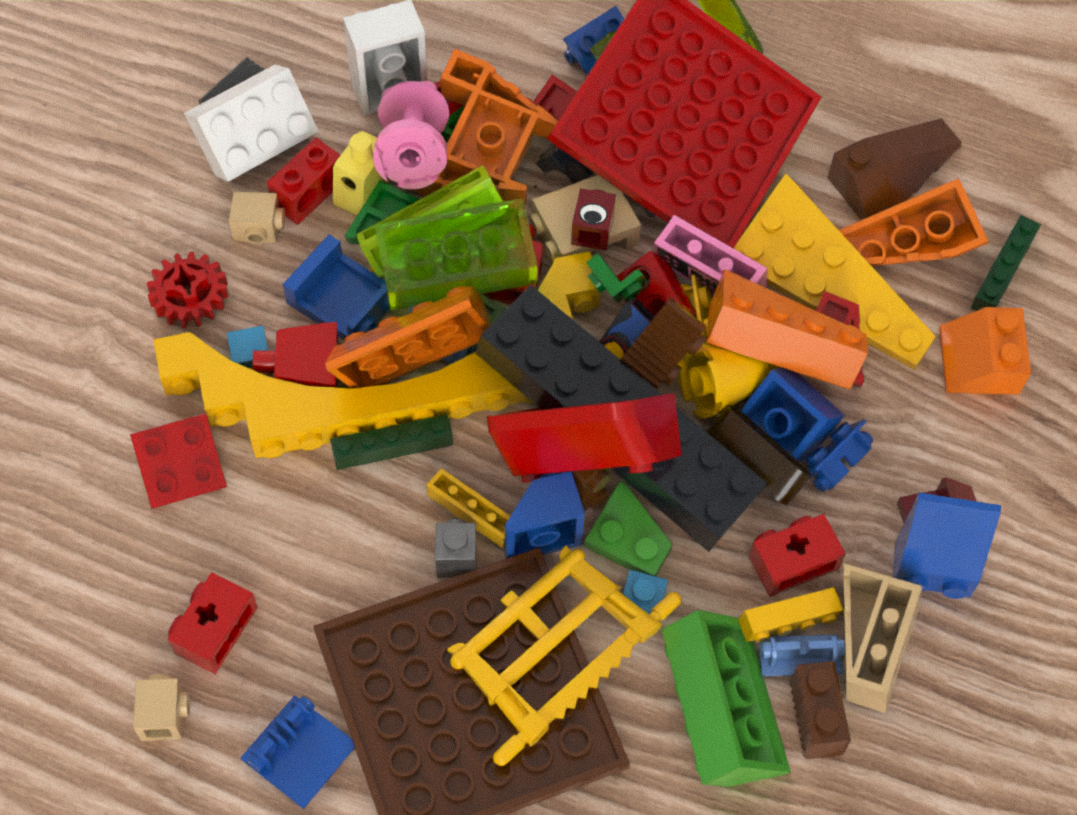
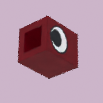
M580 188L572 222L571 245L607 251L615 213L616 194L606 193L598 189L587 190Z

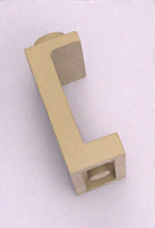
M599 175L532 199V215L528 216L529 223L535 228V235L542 237L544 251L550 263H553L555 258L596 250L571 245L572 222L580 188L587 190L598 189L606 193L616 194L615 213L608 245L620 240L626 249L639 245L641 223L623 192Z

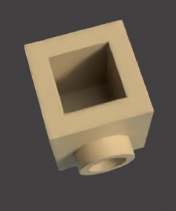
M233 191L229 216L233 241L249 242L252 244L277 242L278 229H284L285 209L279 208L276 193Z
M154 674L149 676L148 680H136L133 729L141 741L182 739L183 717L190 716L189 692H184L178 678H173L167 674Z

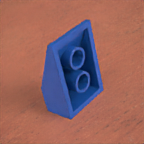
M918 493L895 542L893 578L922 586V592L926 590L941 592L944 596L953 599L971 597L983 573L1001 514V505Z

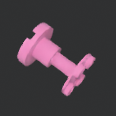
M430 81L401 82L385 89L382 93L378 106V118L383 130L379 133L374 145L373 161L377 172L386 181L388 177L392 181L398 182V187L420 189L433 184L437 180L438 174L445 169L447 164V145L441 133L444 131L449 120V107L446 99L437 91L434 83Z

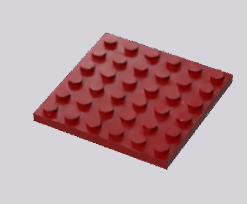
M636 0L546 139L667 224L675 215L734 249L822 97L688 0Z

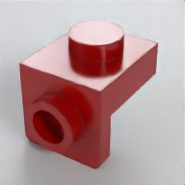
M552 74L534 101H530L536 106L540 105L556 120H559L577 90Z

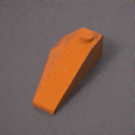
M959 178L839 230L871 266L955 258L989 243Z

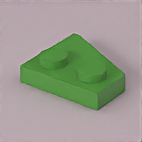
M620 481L586 537L584 547L629 570L657 576L671 552L672 543L628 486Z

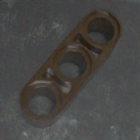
M728 405L707 431L709 435L767 482L763 490L785 506H788L812 477V474L805 466L750 418L732 405Z

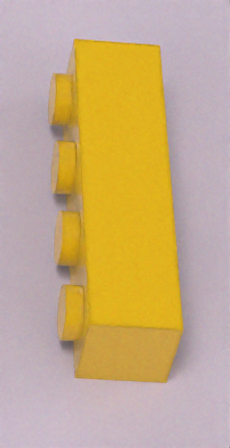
M441 468L426 485L427 496L458 518L468 523H476V530L504 549L505 524L510 515Z
M832 587L745 610L738 618V622L746 642L755 640L756 643L768 640L772 635L786 636L798 628L801 631L813 628L817 623L823 622V625L831 624L837 620V616L844 609L835 588Z

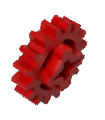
M193 251L189 252L187 259H182L180 254L176 253L174 255V262L170 263L165 259L161 261L162 271L157 269L151 271L154 281L147 282L149 291L147 296L151 307H154L156 316L158 318L165 316L168 325L171 326L176 320H180L182 328H186L188 322L194 320L195 324L199 327L202 325V317L206 316L210 320L215 319L214 308L218 310L225 308L223 299L229 297L225 272H221L218 262L210 264L208 255L204 254L197 260ZM185 285L189 286V289L191 291L190 295L187 294Z

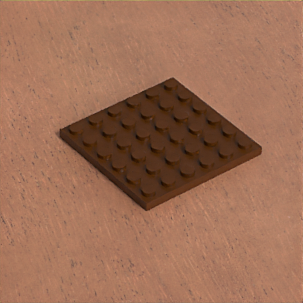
M540 547L313 626L378 815H506L629 769L630 762L598 687L589 688L586 699L578 698L575 709L567 708L564 719L555 718L549 724V730L535 745L530 747L526 743L525 748L506 765L498 766L493 761V754L508 739L519 732L496 703L492 706L489 705L488 698L463 668L455 669L450 664V659L453 655L447 651L449 647L457 643L466 644L506 609L501 603V599L512 590L520 597L549 571ZM556 586L531 608L549 630L567 615ZM517 620L478 655L498 674H501L538 639ZM573 630L511 686L536 712L589 665L575 631Z

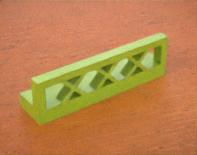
M482 165L356 235L362 252L379 278L506 209V206Z

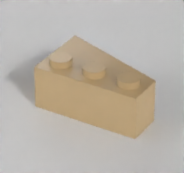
M843 563L846 701L886 713L920 608L922 586Z

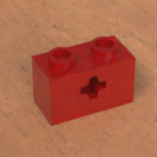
M821 514L814 518L810 516L800 517L792 522L788 528L778 532L772 529L761 533L753 541L749 559L769 597H772L840 569L846 553L826 516Z
M211 572L206 581L200 582L193 590L190 598L191 604L184 615H178L172 622L167 640L174 654L215 675L258 607L252 592Z

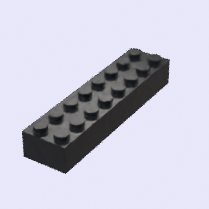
M532 285L480 336L476 354L541 410L636 400L662 395ZM676 407L682 456L652 463L653 471L629 473L628 466L611 469L710 552L755 500L767 482Z

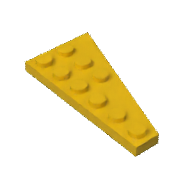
M785 173L734 249L767 268V285L815 311L824 291L858 304L860 312L859 327L861 332L866 333L867 343L916 370L936 336L788 174Z

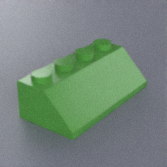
M696 610L662 628L665 652L670 660L675 679V690L680 698L685 717V729L691 740L696 759L695 766L702 785L730 787L790 773L753 641L746 642L738 618Z

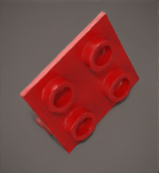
M206 413L130 434L151 509L227 487Z

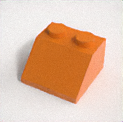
M985 307L940 325L939 334L946 393H1021L1031 374L1023 308Z

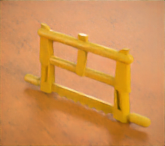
M567 545L560 552V561L520 597L512 590L501 599V603L506 607L503 612L466 644L457 643L447 649L453 655L450 659L451 666L455 669L463 668L488 698L489 705L492 706L496 703L519 732L517 735L514 734L493 754L494 763L498 766L506 765L525 748L526 743L530 747L535 745L549 730V724L555 718L564 719L566 709H575L578 698L586 699L588 689L597 688L600 677L608 678L611 667L619 668L622 657L630 658L632 648L638 642L642 644L657 633L662 626L659 621H663L681 604L682 598L680 594L670 592L648 614L619 592L622 588L621 586L614 584L586 562L583 550L574 549L571 551ZM570 574L589 595L549 630L531 608ZM600 606L604 607L627 630L536 712L511 686ZM519 620L538 640L501 674H498L478 654L513 623Z

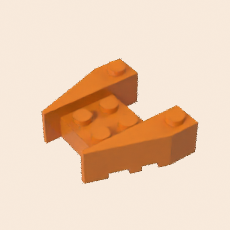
M454 48L440 77L441 94L444 98L464 105L465 108L447 143V164L445 169L438 174V178L433 184L424 188L409 190L427 196L483 165L503 203L525 207L527 202V186L514 181V178L534 135L546 139L558 120L540 105L536 106L520 93V89L511 81L508 83L497 74L496 69L487 61Z

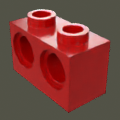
M317 137L267 181L269 193L277 194L279 208H284L285 216L296 225H299L333 193V167L340 154Z
M650 250L617 275V278L623 281L639 269L647 280L650 279L648 287L642 290L636 298L654 316L671 297L697 318L696 310L668 261Z

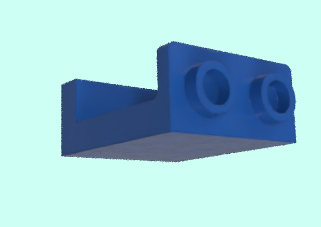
M330 234L283 283L286 303L317 324L337 322L338 337L343 341L353 333H366L377 328L381 318L386 313L393 312L401 298L399 280L391 276L387 281L380 277L378 278L376 274L344 255L341 249V242Z

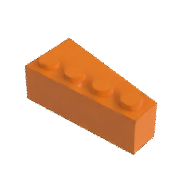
M724 269L709 305L707 343L849 390L851 389L868 354L866 333L861 332V330L852 325L839 322Z

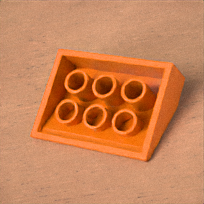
M459 286L447 292L445 298L434 303L426 301L413 307L412 312L405 316L386 318L378 324V328L366 333L356 332L347 336L344 339V343L333 348L325 362L327 371L350 388L385 385L479 343L481 334L492 322L477 290L473 286Z

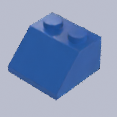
M785 368L772 369L740 410L800 463L823 444L845 416L799 373Z
M571 471L543 474L531 482L505 524V559L539 547L542 554L546 555L561 551L566 545L568 548L582 545L585 512Z

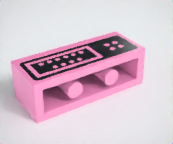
M675 215L654 242L655 253L668 261L673 272L692 282L691 275H695L702 287L707 286L713 295L724 269L760 286L767 287V268Z

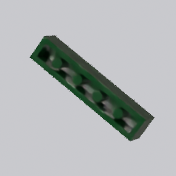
M1020 215L976 294L970 309L977 311L985 307L998 306L1041 224Z
M445 414L331 438L330 441L336 470L453 446V435L448 415Z

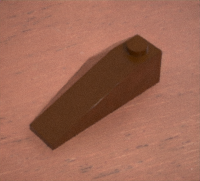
M942 118L864 138L835 152L827 178L860 220H863L907 201L913 193H917L932 173L937 172L961 147L962 142Z

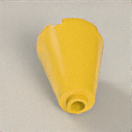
M704 343L694 356L686 353L684 359L678 362V365L683 369L677 376L685 402L693 401L697 410L692 412L696 416L705 419L718 415L728 405L733 406L754 394L772 369L782 367Z

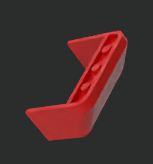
M674 393L636 400L543 410L531 408L487 416L488 432L512 475L521 476L522 483L532 482L547 473L628 466L629 473L653 471L652 463L682 456Z

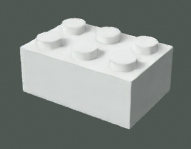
M411 0L393 3L385 7L356 13L343 18L351 85L363 116L378 112V106L385 89L406 81H428L425 31Z
M273 65L184 113L215 176L228 182L319 132L290 69L279 65Z

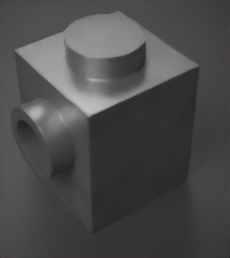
M450 519L445 523H436L435 564L437 578H452L476 569V523H468L462 519Z

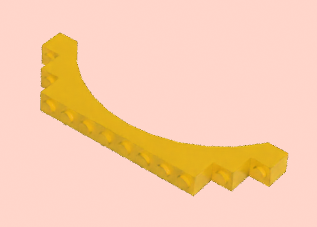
M590 251L555 258L538 289L541 294L572 320L571 312L585 313L593 308L600 307L601 293L587 276L593 272L586 263L592 258ZM191 332L153 339L159 377L165 395L174 394L181 396L187 395L193 390L201 389L210 427H228L236 424L238 421L247 420L255 459L261 457L276 458L285 452L299 449L314 450L322 446V444L331 443V438L445 414L448 415V418L461 419L473 412L487 409L498 411L506 408L508 405L521 402L533 403L480 358L476 352L436 372L399 383L361 388L306 386L267 377L227 359Z

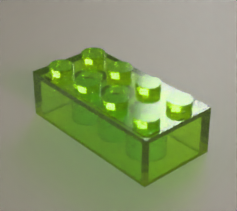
M523 198L375 225L391 310L413 307L426 301L434 303L445 298L447 292L459 286H473L479 294L537 284L538 266Z

